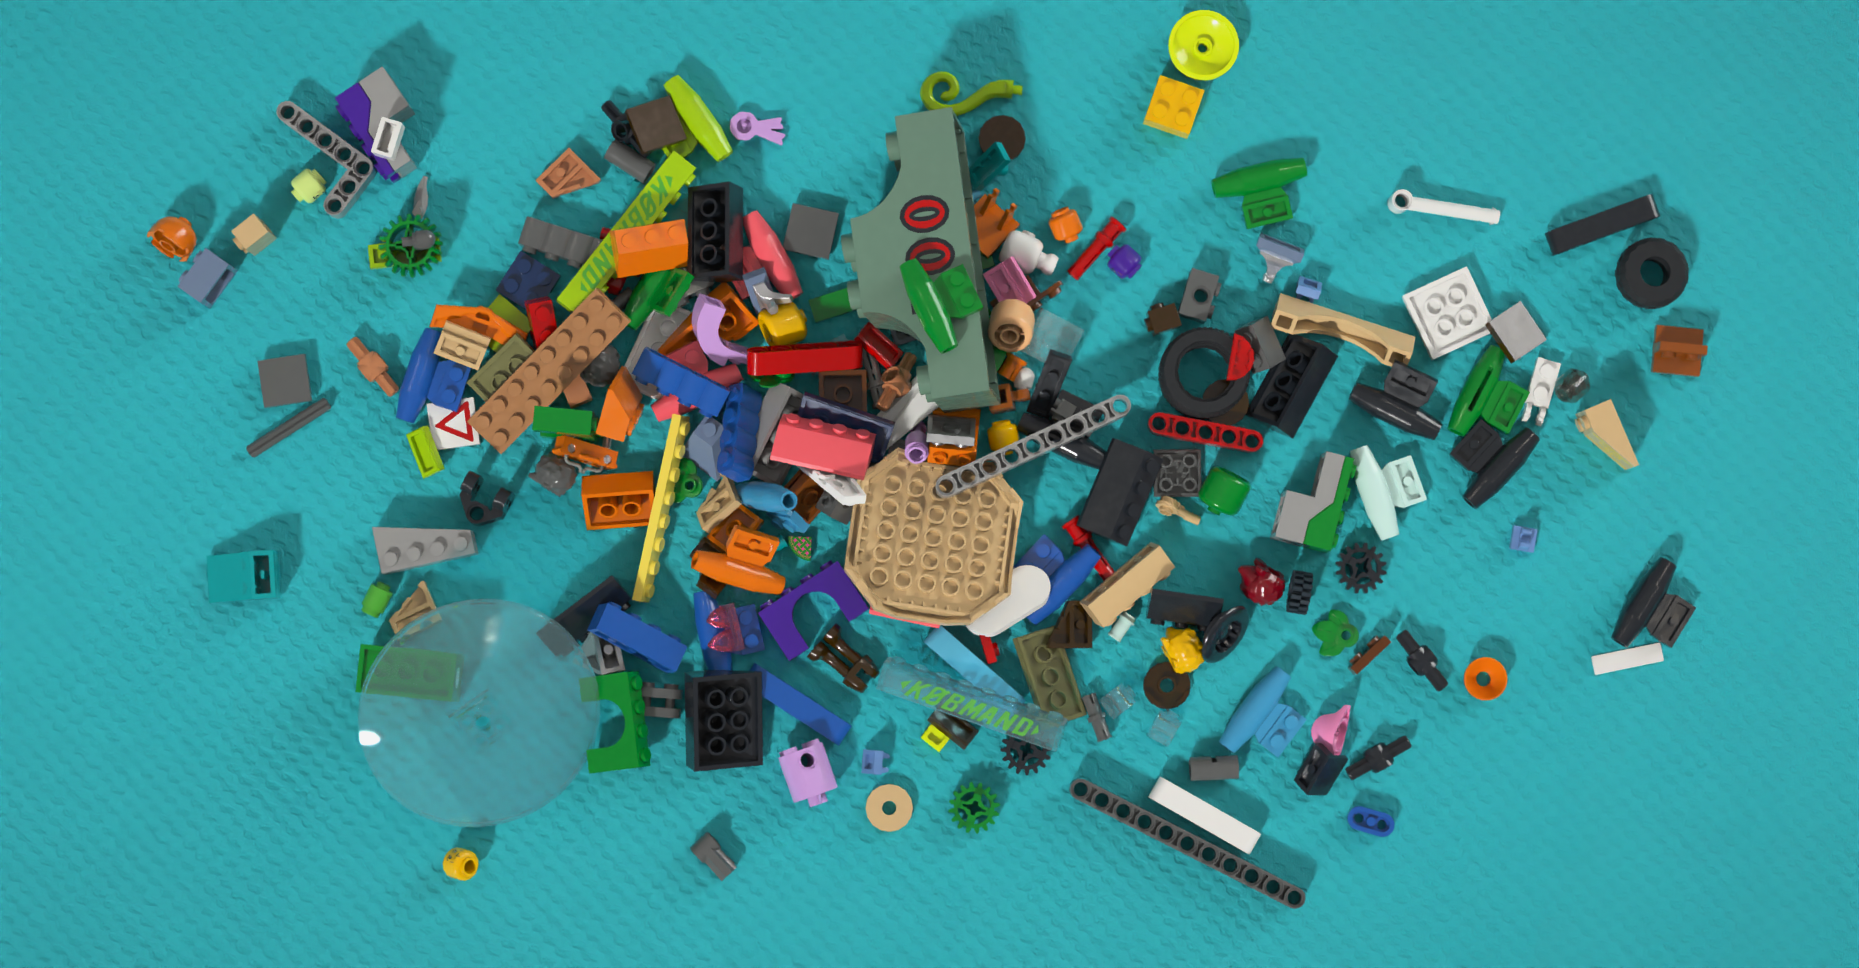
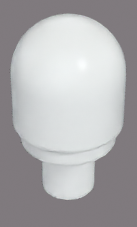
M1026 367L1019 371L1013 382V387L1017 388L1016 391L1027 388L1030 391L1035 378L1034 372Z

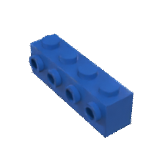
M608 602L598 605L587 631L665 673L677 671L687 649L686 645L680 643V638L662 633V629L654 624L649 623L647 625L641 621L642 618L634 613H625L621 610L622 607L616 603Z

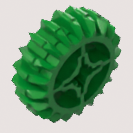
M411 214L406 215V221L400 215L397 216L398 224L390 220L389 224L392 226V229L383 228V231L388 234L387 237H379L380 241L386 243L378 246L379 250L386 251L380 255L382 260L388 259L385 266L387 268L393 266L392 272L395 274L401 269L402 277H405L409 271L411 278H415L416 270H418L421 276L425 275L424 267L432 271L433 268L429 263L431 261L434 264L439 263L434 256L442 255L443 252L436 249V247L443 246L442 241H435V244L429 248L426 256L417 263L418 253L427 249L417 250L412 247L410 253L407 247H402V240L395 241V243L393 241L397 234L406 229L404 237L412 236L414 228L431 231L435 235L436 240L442 236L440 232H434L437 226L435 224L428 226L430 222L428 218L421 222L419 214L415 216L414 221H412ZM393 251L405 252L408 264L396 260Z

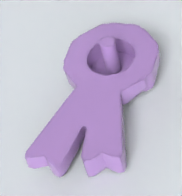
M739 112L730 121V131L738 140H751L757 135L782 146V139L786 136L783 133L772 131L783 129L781 117L758 121L750 112Z

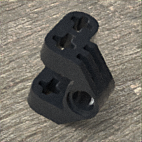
M470 470L460 487V498L467 519L475 526H483L503 520L513 503L515 494L501 487L493 500V508L490 510L487 506L476 500L474 501L484 479L481 475ZM478 508L484 511L482 519L473 520L472 512Z

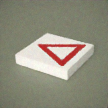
M474 397L463 398L458 413L435 406L433 403L427 404L430 432L437 450L481 444L479 433L467 422L476 413Z

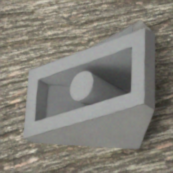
M591 632L572 661L573 664L599 675L625 671L621 649Z

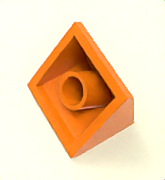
M741 504L719 525L712 529L707 538L726 552V542L735 524L758 531L764 524V521Z

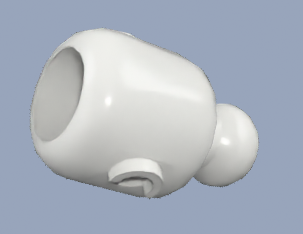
M1017 230L1011 231L999 254V261L1001 263L1013 256L1024 274H1030L1035 268H1038L1043 274L1052 275L1059 258L1055 254L1043 253V243L1035 238V234L1026 230L1022 232Z

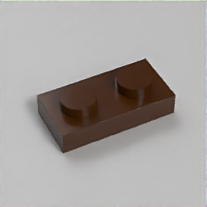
M1376 635L1366 644L1369 648L1363 654L1358 652L1349 660L1351 665L1348 669L1353 675H1357L1391 641L1385 635H1382L1380 638Z

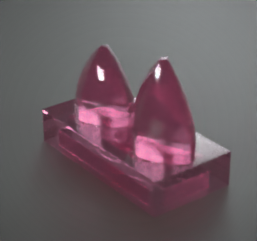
M734 603L720 605L719 608L711 612L706 622L714 627L724 628L725 631L714 636L707 646L722 652H735L745 649Z

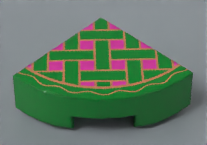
M788 536L789 546L794 554L803 560L811 561L812 537Z

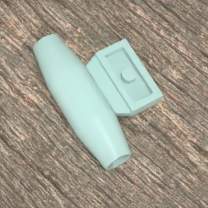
M1368 445L1350 451V457L1354 458L1353 464L1356 465L1354 479L1367 516L1381 541L1399 535L1395 507L1405 508L1427 500L1412 456L1389 462L1381 470Z

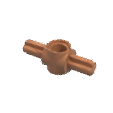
M358 337L350 339L346 345L358 359L357 367L369 382L373 383L376 381L387 396L395 395L399 391V387L387 373L389 366L376 351L370 352Z
M910 352L905 353L898 366H892L882 374L881 380L884 382L882 385L883 393L876 405L878 409L883 412L888 411L895 398L903 397L911 390L910 371L916 362V355Z

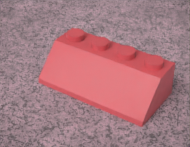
M783 413L777 428L770 460L864 480L872 459L876 434L870 433L865 429L856 430L847 428L842 424L833 425L824 423L820 419H806L797 414Z

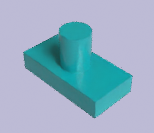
M994 142L969 168L971 183L975 190L982 191L997 175L1005 176L1007 174L1008 164L1011 162V159L1002 143Z

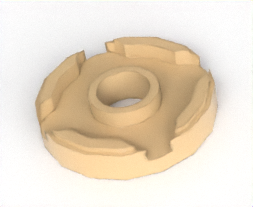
M886 784L877 787L871 792L867 798L865 809L867 818L873 826L879 830L891 832L901 829L908 823L912 816L913 805L906 790L898 785ZM886 801L894 802L896 805L895 813L891 815L885 814L882 810L883 804Z

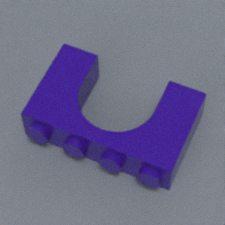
M832 560L828 561L820 567L821 572L817 575L808 574L800 580V586L795 589L790 586L782 591L780 599L775 602L770 599L760 606L759 616L789 661L809 649L793 621L794 607L802 596L811 592L828 594L836 601L849 622L869 610L838 561L835 563Z

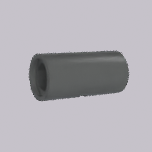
M616 139L611 143L604 155V159L643 184L650 178L656 167L654 162L646 157L644 158L640 153Z
M1226 755L1215 756V758H1211V756L1189 757L1190 781L1239 779L1238 756Z

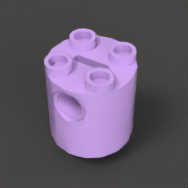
M819 739L801 744L803 748L801 750H797L795 746L779 752L780 757L778 760L793 803L807 799L810 807L828 801L825 792L838 788L823 742L820 743ZM801 756H805L808 760L806 767L801 764Z

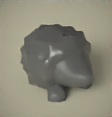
M608 345L580 373L581 379L597 387L610 385L620 367V354L617 349L612 345Z
M552 451L547 455L541 456L540 461L536 464L535 472L528 474L529 478L559 497L572 488L573 484L576 483L577 476L576 467L567 464L564 457L553 454Z

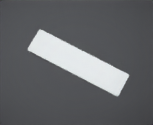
M1660 643L1591 657L1595 675L1664 661Z

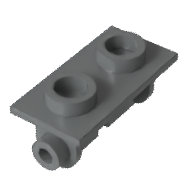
M1057 398L1053 404V407L1057 409L1051 408L1048 415L1051 416L1053 422L1057 423L1072 416L1076 406L1063 398L1062 400ZM1091 415L1093 421L1098 422L1095 420V417ZM1072 421L1070 423V428H1072L1073 432L1078 433L1083 430V426L1079 421ZM1092 432L1089 433V434H1087V435H1085V436H1086L1087 438H1089V437L1091 436Z

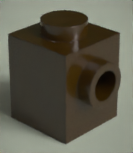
M1162 302L1150 306L1151 311L1146 313L1147 318L1144 319L1147 332L1152 331L1153 336L1178 329L1182 326L1175 303L1164 306Z

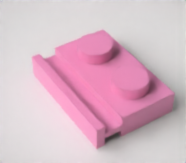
M1013 256L983 274L998 302L1006 299H1017L1027 304L1036 298V294Z

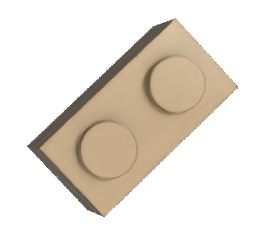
M254 213L231 231L235 236L232 240L238 248L246 254L250 252L254 256L277 239L264 221Z

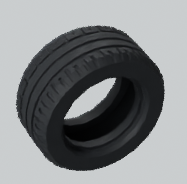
M1198 327L1181 333L1169 344L1159 363L1158 380L1164 398L1167 399L1166 401L1175 410L1191 418L1208 419L1228 412L1241 400L1249 384L1250 371L1244 377L1230 381V384L1223 393L1214 398L1207 399L1192 396L1187 392L1179 380L1178 373L1182 357L1191 350L1199 348L1215 350L1229 365L1233 336L1217 328Z

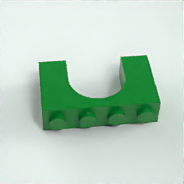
M534 406L532 430L540 432L542 438L556 439L557 436L571 435L585 442L599 443V438L604 437L596 434L600 418L593 411Z
M639 671L578 678L581 702L610 700L619 706L625 719L624 733L616 744L610 747L586 750L589 774L651 766V752L648 748L647 740L648 727L645 723L644 715L645 703L641 690L643 683Z

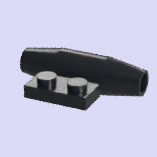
M1396 359L1384 380V390L1356 382L1348 398L1371 416L1417 436L1435 440L1442 426L1440 421L1420 408L1428 402L1438 383V379Z
M1063 389L1058 396V399L1062 400L1063 398L1076 406L1073 415L1079 413L1081 409L1085 410L1094 406V404ZM1094 411L1091 415L1099 422L1102 412ZM1024 412L1017 429L1027 437L1055 424V422ZM1051 431L1048 433V438L1051 442L1056 443L1061 440V435L1057 431ZM1084 436V438L1080 437L1051 452L1074 463L1099 470L1107 451Z
M1481 419L1449 454L1464 469L1477 473L1462 498L1474 509L1488 501L1525 464L1540 438L1532 430L1525 427L1503 444L1499 434Z
M1660 557L1641 578L1620 613L1611 636L1612 640L1624 647H1628L1646 627L1650 636L1669 648L1673 647L1696 609L1695 606L1678 595L1666 594L1677 568L1675 564Z

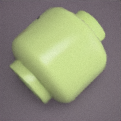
M304 169L292 179L291 185L294 189L291 193L299 202L305 200L307 203H313L325 193V184L327 182L315 169L312 171Z

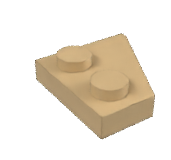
M722 474L720 476L723 479L716 490L710 489L706 500L696 512L702 530L707 533L742 504L734 481Z
M424 580L417 585L419 587L403 602L401 609L396 611L389 620L399 643L443 623Z

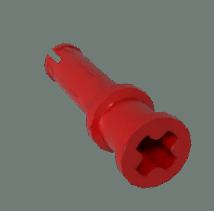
M1111 216L1107 225L1101 231L1095 233L1096 238L1074 264L1067 269V272L1078 281L1106 248L1112 247L1114 240L1122 232L1125 233L1127 229Z
M1077 515L1061 527L1068 531L1074 540L1073 544L1082 548L1089 544L1101 555L1094 568L1104 582L1115 571L1091 538L1093 537L1092 533L1076 526L1080 517Z

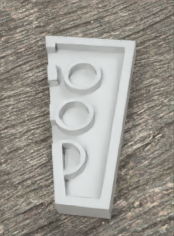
M797 466L842 505L853 506L865 503L866 494L854 478Z

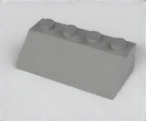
M782 383L776 387L769 388L762 401L758 414L760 423L756 434L757 448L753 457L754 471L752 475L763 482L779 484L781 486L792 464L770 460L777 428L783 413L798 414L804 395Z

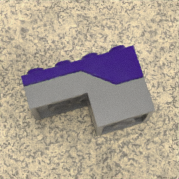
M383 66L335 97L338 102L335 106L346 122H351L348 127L359 141H364V144L361 145L363 150L372 161L376 159L377 163L374 166L385 180L390 178L395 183L400 178L417 169L401 143L395 161L375 156L371 152L382 117L402 123L415 114Z

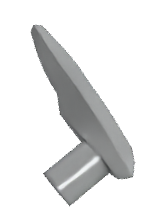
M423 176L417 187L414 197V209L412 210L413 215L419 214L421 219L428 205L427 176Z

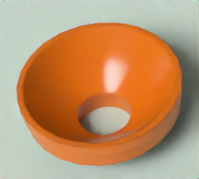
M1490 657L1477 658L1465 670L1464 685L1467 691L1476 699L1492 700L1499 697L1505 690L1507 673L1499 661ZM1480 672H1486L1490 677V681L1486 686H1481L1476 681V677Z

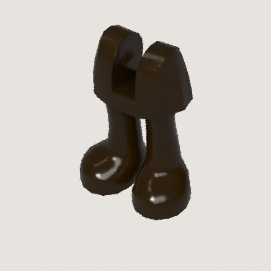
M835 623L822 639L840 652L853 665L849 667L822 641L814 647L807 657L812 661L822 660L844 677L843 684L863 693L868 686L860 677L856 676L859 670L862 668L873 679L880 672L867 654L862 657L841 637L842 628Z

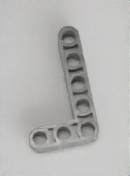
M281 102L276 111L278 118L347 169L325 198L323 205L325 211L331 217L336 219L343 218L374 179L377 173L374 163L293 102ZM289 108H293L294 115L289 119L284 118V112ZM312 122L313 129L307 133L303 132L304 124ZM325 136L332 137V142L329 146H322L321 144ZM344 150L351 151V156L347 160L340 159V154ZM362 164L370 165V170L366 174L359 173V168ZM350 182H354L356 185L355 190L352 193H346L345 186ZM335 201H340V210L337 212H332V203Z

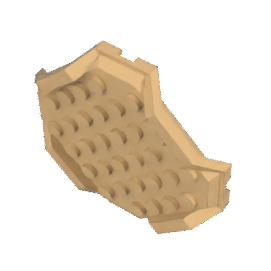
M898 447L879 463L868 468L864 480L857 479V483L866 494V501L864 504H855L852 508L844 571L874 611L897 619L936 625H971L1011 595L1012 572L1023 500L1013 487L1011 488L1003 478V474L951 498H941L935 490L938 478L961 466L928 463L927 459L922 463L914 464L906 458L905 450ZM985 462L983 469L987 473H992L996 470V465L993 462ZM964 471L961 474L962 480L966 483H971L975 479L971 471ZM943 481L940 483L939 488L942 492L949 493L952 491L953 485L949 481Z

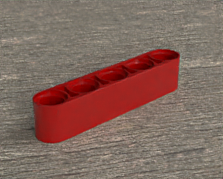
M855 340L760 346L747 349V373L753 376L850 370L863 367L862 342Z
M1162 412L1153 414L1147 422L1148 430L1154 435L1230 450L1253 453L1259 450L1263 444L1262 435L1255 430ZM1161 418L1165 423L1164 429L1156 430L1152 425L1153 419ZM1179 422L1185 423L1188 427V431L1184 435L1176 431V424ZM1201 427H1208L1211 431L1210 438L1203 439L1200 437L1199 429ZM1230 431L1233 433V443L1223 441V432ZM1252 435L1257 439V446L1255 448H1250L1246 445L1245 439L1247 436Z

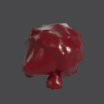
M1255 558V566H1240L1238 568L1242 579L1240 591L1246 598L1262 606L1272 605L1282 597L1285 590V580L1281 572L1267 566L1260 558Z

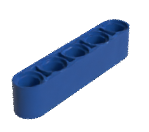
M754 663L749 671L762 672V696L838 746L841 744L852 725L758 664Z

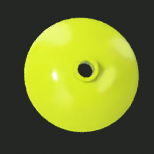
M1198 10L1186 14L1174 25L1169 36L1168 50L1173 64L1182 74L1195 80L1207 81L1224 75L1233 66L1239 51V39L1234 26L1226 17L1214 11ZM1204 45L1206 47V51L1200 52L1198 50V46Z

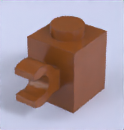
M1009 383L998 385L1001 405L989 406V410L993 415L1016 411L1015 402L1031 400L1030 391L1028 388L1013 391V387Z

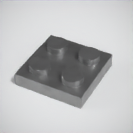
M929 414L926 442H931L934 445L954 444L961 448L974 446L976 418Z

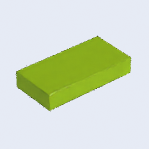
M428 425L406 434L423 478H428L445 469Z

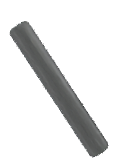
M325 398L315 402L246 447L251 457H256L330 410L329 402Z

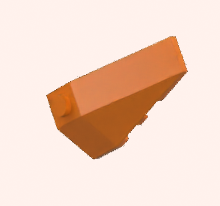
M727 282L721 283L707 295L721 300L726 309L718 329V334L722 339L727 341L741 339L759 324L754 314ZM692 312L658 349L659 353L665 356L697 340L692 327Z

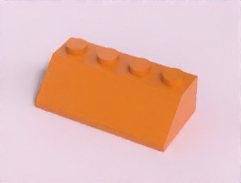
M621 366L608 388L596 430L598 435L624 442L627 435H632L645 404L641 403L643 395L628 369L624 366Z

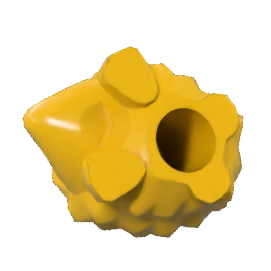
M1168 627L1166 629L1165 637L1160 638L1163 644L1161 648L1164 655L1168 657L1174 671L1183 674L1196 670L1204 662L1202 657L1203 643L1197 637L1196 632L1190 628L1181 630Z

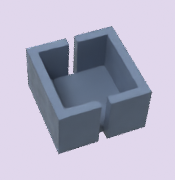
M205 248L204 251H199L193 259L194 264L190 270H185L180 276V284L177 287L211 309L238 270Z

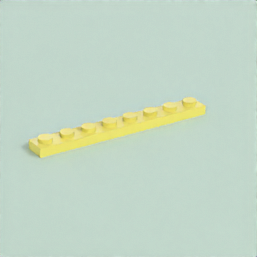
M672 414L632 600L649 602L654 595L655 586L653 583L655 575L658 574L660 568L658 561L660 552L663 551L665 546V539L663 537L665 529H667L670 523L669 510L675 500L674 487L675 482L680 477L679 464L685 454L684 441L690 431V417Z

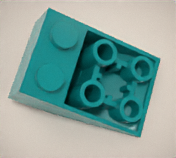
M260 550L206 556L209 603L281 598L278 551Z

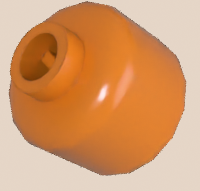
M1063 207L1051 213L1052 217L1048 223L1056 240H1065V243H1070L1079 238L1077 234L1082 231L1083 225L1076 210Z

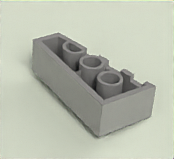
M372 527L381 574L387 575L479 555L474 531Z

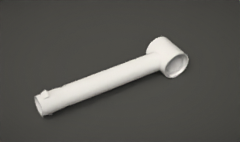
M1400 189L1392 194L1387 203L1389 210L1395 214L1411 210L1490 223L1489 225L1498 224L1500 218V210L1494 207L1489 209L1413 197L1409 191ZM1396 196H1400L1405 200V207H1399L1396 204Z

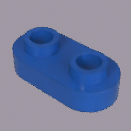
M1355 806L1347 813V823L1355 830L1380 837H1386L1394 830V820L1386 813L1362 806ZM1358 813L1362 815V821L1359 823L1354 820L1355 815ZM1380 820L1385 822L1383 829H1379L1377 826Z

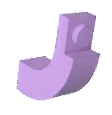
M699 294L692 312V327L702 350L711 360L722 366H725L727 360L737 365L741 363L747 364L748 348L724 340L718 334L720 322L726 311L722 301Z

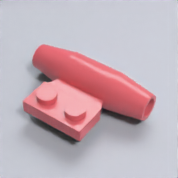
M758 210L744 216L743 227L750 247H743V274L764 267L769 280L779 293L791 294L793 299L803 294L794 265L774 230ZM744 280L732 281L741 299H747L749 294Z
M698 340L665 355L727 388L744 380L737 365L734 363L708 371V360ZM672 394L669 397L664 395L650 405L658 422L671 419L672 414H687L698 407L691 405V407L684 406L677 401L678 397Z

